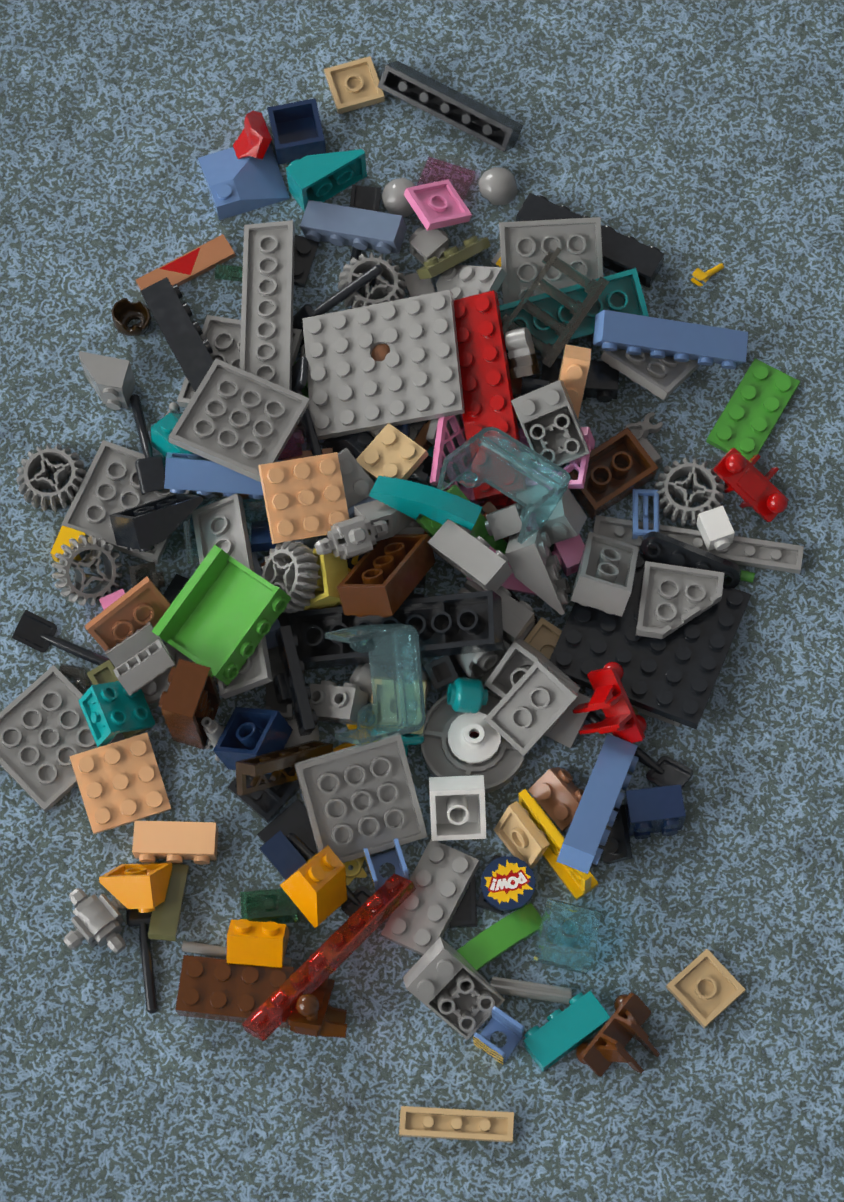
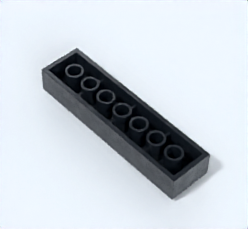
M493 590L406 599L397 611L389 617H380V615H368L365 617L344 615L342 606L288 613V625L291 626L292 633L297 635L298 649L296 651L298 658L303 660L305 670L504 650L502 599Z

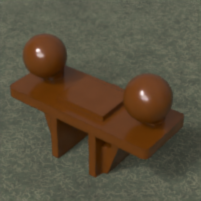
M314 961L308 967V975H302L288 1018L290 1031L314 1037L345 1038L347 1010L334 1008L330 1005L335 980L329 979L330 970L324 961Z
M631 992L629 995H619L615 999L614 1014L591 1042H583L576 1049L577 1059L581 1063L587 1064L599 1077L606 1072L613 1062L627 1063L633 1070L639 1073L644 1071L624 1049L632 1037L639 1041L652 1055L656 1057L660 1055L648 1040L649 1036L642 1027L651 1015V1011L636 994Z

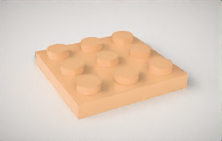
M337 452L258 466L272 544L325 536L328 531H331L330 526L349 519Z
M147 732L69 756L93 835L171 810Z

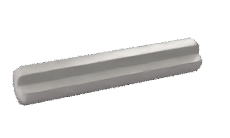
M492 977L490 983L499 994L563 1004H570L569 1001L572 999V989L567 987Z

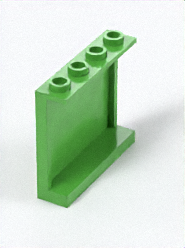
M214 545L153 628L152 632L196 664L210 667L212 675L228 686L238 675L239 670L254 653L257 645L270 631L271 626L286 609L287 604L292 598L281 588L274 586Z

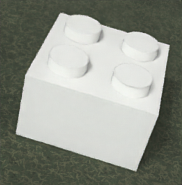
M484 776L429 777L431 840L486 839Z

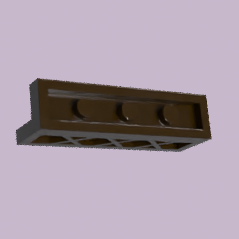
M312 740L237 761V794L246 795L297 780L298 777L294 764L333 752V744ZM293 766L289 774L284 771V768ZM273 772L269 780L264 777V774ZM246 775L254 776L250 785L246 786Z

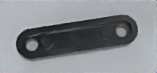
M649 532L642 539L641 552L651 560L663 564L723 572L724 576L731 578H724L723 587L735 588L740 582L741 569L734 562L660 532ZM654 546L657 550H653L650 547Z

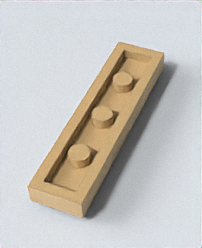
M401 1106L399 1136L513 1143L514 1112Z

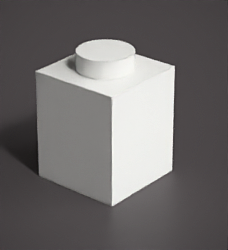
M723 505L698 514L696 524L708 551L713 549L717 551L723 550L733 543L735 532Z

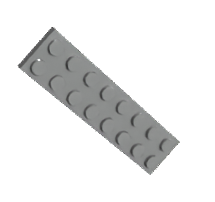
M293 220L244 225L240 369L292 391L295 224Z
M238 493L192 512L200 564L212 547L216 545L229 556L255 572L243 499ZM265 636L228 686L217 679L221 697L227 699L273 681Z

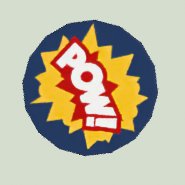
M504 856L493 860L486 866L481 877V890L484 899L494 908L500 911L513 912L522 909L531 900L535 893L536 880L532 869L525 861L517 857Z

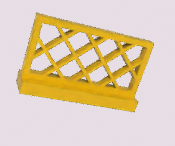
M524 789L518 793L519 804L529 812L531 820L538 829L545 833L550 843L542 856L577 901L598 886L599 883L590 871L586 874L556 862L565 838L534 797L532 798L527 790Z

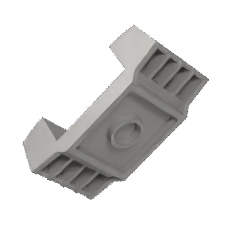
M150 621L141 629H137L134 634L127 636L125 640L120 643L118 642L116 646L105 651L115 666L113 671L129 696L176 665L163 640L152 632L154 627Z

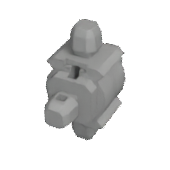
M356 516L330 526L331 531L327 532L328 539L319 540L314 546L318 555L330 554L333 551L335 557L340 556L341 559L346 560L373 550V545L377 544L376 538L386 535L389 532L386 521L373 522L371 525L368 518L364 519L363 516Z
M79 888L72 891L69 897L75 906L73 911L75 917L71 921L76 930L74 932L71 930L64 937L63 941L70 950L77 949L83 944L82 941L86 940L90 947H94L97 943L100 947L107 944L117 954L124 950L126 944L119 934L122 931L120 925L124 920L121 918L119 911H124L127 908L114 896L110 902L104 894L97 898L95 894L88 897Z

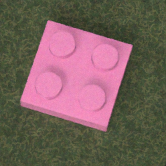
M449 179L409 187L405 190V198L427 231L469 222L471 219V212Z

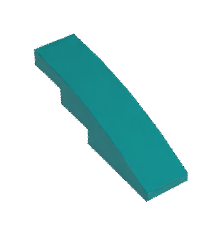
M378 476L369 494L370 497L415 520L419 514L442 525L449 519L470 531L474 527L482 509L481 506L446 491L404 479Z

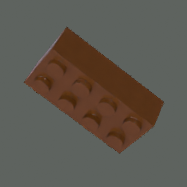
M396 534L393 537L376 541L377 544L373 545V550L365 553L337 586L344 615H356L357 617L368 615L392 616L436 562L433 549L428 544L430 540L429 534Z
M179 659L177 666H172L168 677L170 685L167 692L163 691L159 707H161L162 715L165 718L173 741L204 750L208 737L201 721L205 717H209L211 720L215 719L221 702L210 667Z
M184 955L175 1010L179 1016L289 1028L288 1018L292 1008L296 979L295 968L289 966L278 968L227 963L226 959Z

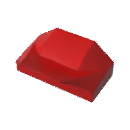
M252 110L246 114L244 129L233 144L237 159L251 156L263 160L272 138L261 112Z

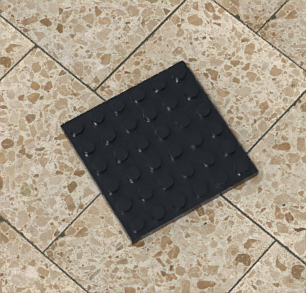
M638 552L632 592L622 617L608 614L589 606H582L575 602L549 660L573 682L592 690L593 688L587 674L590 671L603 669L609 662H617L624 671L621 683L631 705L697 730L751 594L732 587H723L721 601L665 638L658 639L636 635L645 561L659 563Z

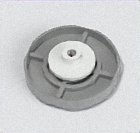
M488 690L487 704L482 705L480 711L476 714L455 712L451 705L447 704V694L431 707L425 717L424 731L422 733L425 741L421 744V752L426 767L433 777L483 775L486 794L502 788L518 774L524 764L525 756L518 752L484 720L502 700V697Z

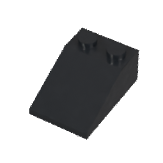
M176 493L109 515L117 546L127 547L128 550L139 549V552L153 550L155 544L163 542L202 503V496Z

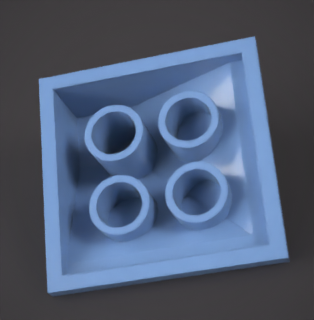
M269 144L263 160L251 156L237 159L233 147L198 158L219 220L290 199L271 144Z

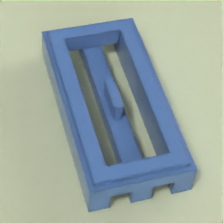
M633 489L632 539H638V536L644 537L649 532H659V494L656 492L658 490ZM638 495L643 496V529H638ZM648 496H653V530H648Z

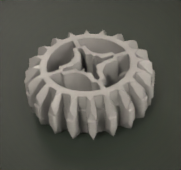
M372 252L368 258L363 254L359 256L358 260L352 258L350 264L344 265L343 272L339 275L338 290L346 287L375 265L382 266L383 272L373 279L375 280V287H372L371 292H369V285H372L373 280L358 290V292L362 293L363 297L355 292L344 301L345 307L352 306L353 309L404 299L406 283L403 281L404 273H398L399 265L391 266L392 259L384 261L382 254L378 258H374Z
M47 443L44 450L37 446V453L34 454L28 451L29 460L21 459L23 467L17 468V473L20 475L16 477V482L20 485L18 488L19 492L24 495L23 497L26 502H31L34 508L41 504L42 510L46 511L49 505H51L52 510L56 512L57 504H61L66 509L67 504L65 501L73 502L75 498L73 494H77L86 475L84 463L79 460V455L76 452L72 453L68 446L63 450L60 444H57L52 449L51 445ZM58 461L62 463L58 465H53L50 462ZM42 465L41 471L32 478L36 469ZM47 470L54 474L55 484L49 479ZM71 475L68 483L61 489L62 482ZM37 489H51L53 492L46 493L41 492Z
M685 457L681 465L676 460L673 461L672 467L666 465L664 473H659L658 475L659 482H656L654 489L658 490L656 492L659 494V509H664V517L672 514V523L676 522L677 518H681L682 527L685 526L687 520H690L693 527L696 526L699 513L720 507V503L724 501V494L722 492H724L725 487L724 484H719L722 479L715 475L713 471L715 467L706 469L707 462L705 461L702 465H698L697 458L693 459L692 463H688ZM688 476V478L684 481H676L675 483H673V481L679 477ZM696 477L705 482L709 489H706V486L700 485ZM692 483V494H690V498L687 500V489H689V484ZM670 494H673V497L679 498L683 506L676 503ZM706 500L701 506L690 508L693 503Z
M79 535L78 541L74 538L69 539L70 547L65 544L61 545V549L64 551L63 554H55V557L60 560L59 564H51L53 568L58 569V572L52 574V578L60 579L55 583V587L58 589L63 588L60 593L61 596H69L70 602L75 603L78 601V604L84 606L86 602L93 606L96 603V599L99 601L100 598L104 597V593L106 595L113 593L110 589L111 586L119 587V584L114 582L115 577H122V573L116 572V569L123 565L121 562H115L120 555L117 552H112L114 548L112 544L105 545V539L99 538L97 540L94 535H89L87 539L86 536ZM91 549L90 553L86 554L82 560L77 561L74 559L80 552ZM100 556L104 562V574L99 569ZM79 565L91 568L90 571L95 573V575L86 574ZM70 567L75 571L74 585L70 580ZM93 580L100 581L94 588L83 591L84 587H88Z
M284 541L281 544H276L275 549H270V556L265 557V566L261 567L263 569L261 577L274 586L281 588L292 598L283 611L289 614L303 611L305 606H310V599L315 598L314 591L319 588L317 580L321 578L318 575V570L321 566L316 564L318 557L313 554V549L300 542Z

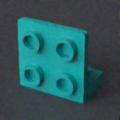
M120 681L91 685L78 700L97 748L109 744L118 733L151 728L155 725V720L142 690L139 689L129 696Z

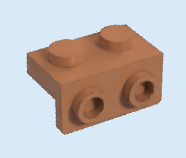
M556 767L550 768L528 791L561 831H564L570 827L584 791L575 786L572 782L573 778L567 770Z

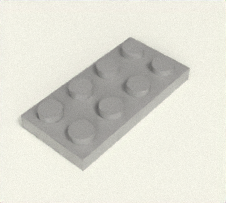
M430 839L381 933L382 937L423 956L440 937H443L481 864L480 861Z

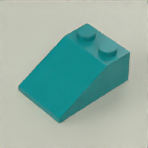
M358 149L307 155L302 159L292 161L286 167L289 192L304 212L309 200L325 202L349 188L352 184L354 185L367 177L364 150Z

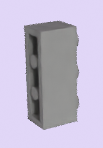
M448 519L428 541V544L438 556L482 589L496 592L513 572L508 565L509 558L499 550L493 552L489 549V543L482 537L477 536V538H474L470 535V530Z

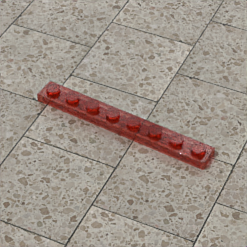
M395 873L387 879L334 934L242 1024L245 1031L264 1042L297 1009L296 1004L299 997L304 994H312L416 890L413 882Z

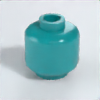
M460 677L448 686L447 704L451 705L455 712L476 714L480 711L482 705L487 704L488 690L484 689L479 679Z

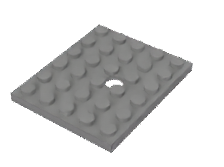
M451 290L302 318L305 357L308 360L307 382L310 398V415L318 440L382 429L388 423L392 426L465 413L454 301ZM378 344H387L390 347V353L386 355L383 361H375L372 358V350Z

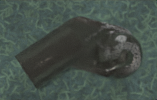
M61 664L59 671L66 678L72 679L76 688L81 693H85L91 687L92 682L86 674L87 670L85 668Z

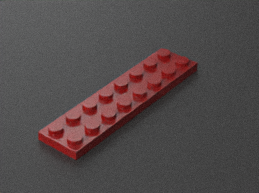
M495 290L454 300L465 410L462 416L475 500L479 502L527 491L516 412L511 402L513 400V392L498 294Z

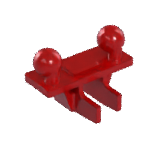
M731 448L713 469L725 482L724 492L735 491L744 500L739 505L740 507H752L766 522H771L778 513L786 510L789 501L769 481L779 469L777 467L771 468L764 476L754 467V464L761 457L759 454L753 456L748 461L736 448Z
M609 662L603 669L590 671L587 674L594 694L590 702L579 704L572 711L576 714L602 709L606 717L601 722L583 726L579 730V734L596 732L605 734L612 732L615 737L630 743L640 742L645 739L644 732L647 723L641 715L635 714L621 683L624 671L619 663Z

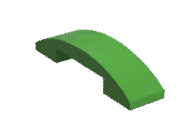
M529 903L522 909L514 911L459 948L457 952L479 972V969L522 940L525 941L547 926V924L532 903Z

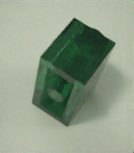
M283 889L240 892L242 919L257 922L273 921L280 924L299 922V908Z

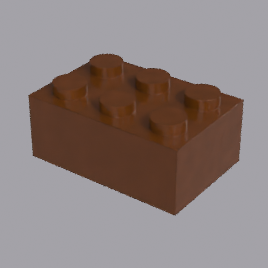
M627 427L590 452L584 489L569 490L590 518L594 519L596 515H600L630 495L633 489H639L654 479L658 466ZM574 469L564 478L566 480H578L579 472Z

